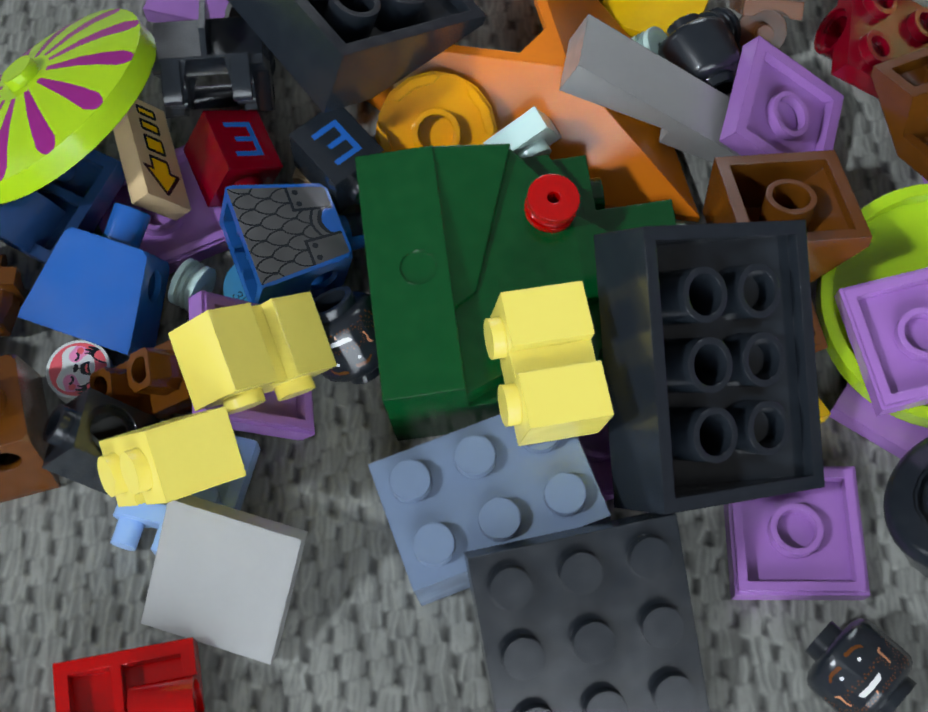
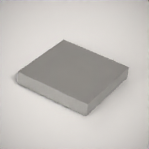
M191 495L167 503L141 624L185 638L193 637L198 642L271 665L278 653L308 531Z

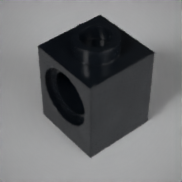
M88 388L68 404H59L48 418L43 431V441L49 443L42 468L107 494L101 483L97 468L98 457L103 456L101 448L93 441L91 434L100 441L159 423L160 419L97 390Z

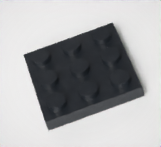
M644 513L464 552L493 712H710L676 513L667 515Z

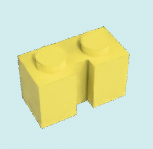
M583 281L500 292L490 316L491 318H485L484 338L489 358L491 360L500 359L505 383L498 386L500 415L505 427L514 426L518 446L599 433L614 416L602 361H596L591 338L595 332Z
M311 291L271 298L262 304L254 306L249 302L207 310L168 333L195 411L223 404L227 408L228 415L238 413L266 402L264 394L275 391L278 401L287 400L315 389L313 377L337 366Z
M226 406L175 417L99 441L103 454L97 460L99 477L106 493L110 497H116L118 507L137 506L146 503V505L169 503L247 476Z

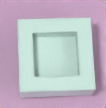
M534 106L483 143H510V149L520 158L546 154L549 156L552 152L549 146L559 140L561 135L550 118Z

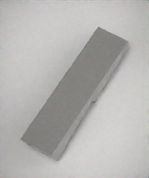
M588 14L569 39L560 91L661 128L659 143L702 159L714 162V157L741 156L719 141L730 97L592 15Z

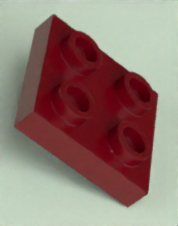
M838 0L837 6L820 23L814 39V49L818 54L832 60L831 75L879 99L871 77L873 66L928 47V8L921 6L913 0Z

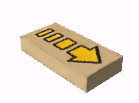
M136 99L129 111L113 129L131 202L133 205L170 219L178 220L190 212L191 207L164 111Z

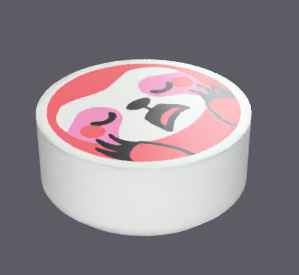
M75 340L62 345L51 355L46 367V378L49 386L59 399L68 404L90 388L89 379L91 373L103 367L114 368V365L100 345L85 340Z

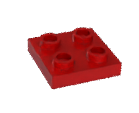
M193 637L52 664L56 712H206L198 642Z

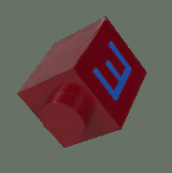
M257 110L203 111L183 149L208 207L222 206L225 187L232 185L273 184L283 168Z

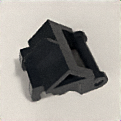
M199 0L198 20L153 23L152 35L156 42V57L152 72L154 76L161 79L166 119L190 117L189 111L237 106H245V110L273 111L276 109L274 81L271 74L268 47L241 16L211 19L207 0ZM229 75L231 81L229 84L196 86L198 77Z

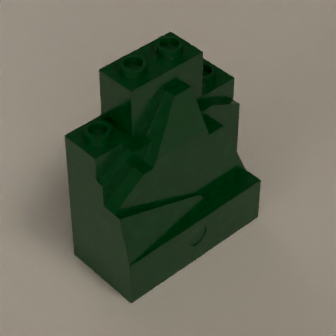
M510 143L425 146L355 157L382 401L397 440L446 435L500 414L498 386L505 384L500 359L491 360L489 358L484 338L485 318H491L490 316L500 292L583 281L595 332L591 338L596 361L601 360L603 365L594 235L642 226L687 225L685 221L676 222L672 200L605 209L601 178H590L586 155L551 160L547 154L520 158L510 149ZM546 174H558L568 178L575 184L580 195V204L573 222L565 230L557 233H546L536 229L528 222L524 213V203L531 183L538 177Z

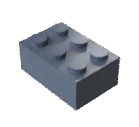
M500 414L368 464L413 592L421 606L470 588L464 552L607 522L611 519V514L578 437L518 446L514 426L505 427Z

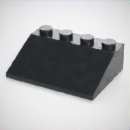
M228 0L323 113L374 98L482 26L487 16L473 0Z
M806 220L642 226L595 234L594 246L603 365L614 416L608 421L614 508L667 515L825 487Z

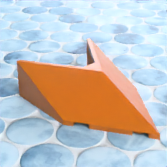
M533 0L543 31L520 53L453 44L374 98L366 100L380 111L390 91L408 77L429 71L457 74L477 86L492 107L497 132L534 106L547 115L561 135L559 140L549 146L552 150L549 157L551 160L586 155L590 178H601L605 209L671 199L674 214H676L675 219L699 222L700 220L675 148L659 143L661 128L559 90L569 39L588 14L629 37L599 0Z

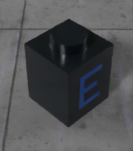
M344 107L326 113L320 112L289 134L294 165L310 183H320L328 188L336 211L340 214L354 203L360 205L355 157L384 153V149Z

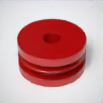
M546 174L538 177L531 183L524 203V213L528 222L536 229L546 233H557L565 230L573 222L580 204L579 191L575 184L564 176Z

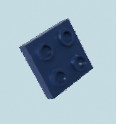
M93 149L72 168L44 187L17 200L0 204V241L46 264L60 237L67 228L75 227L90 233L95 231L126 180L121 162Z

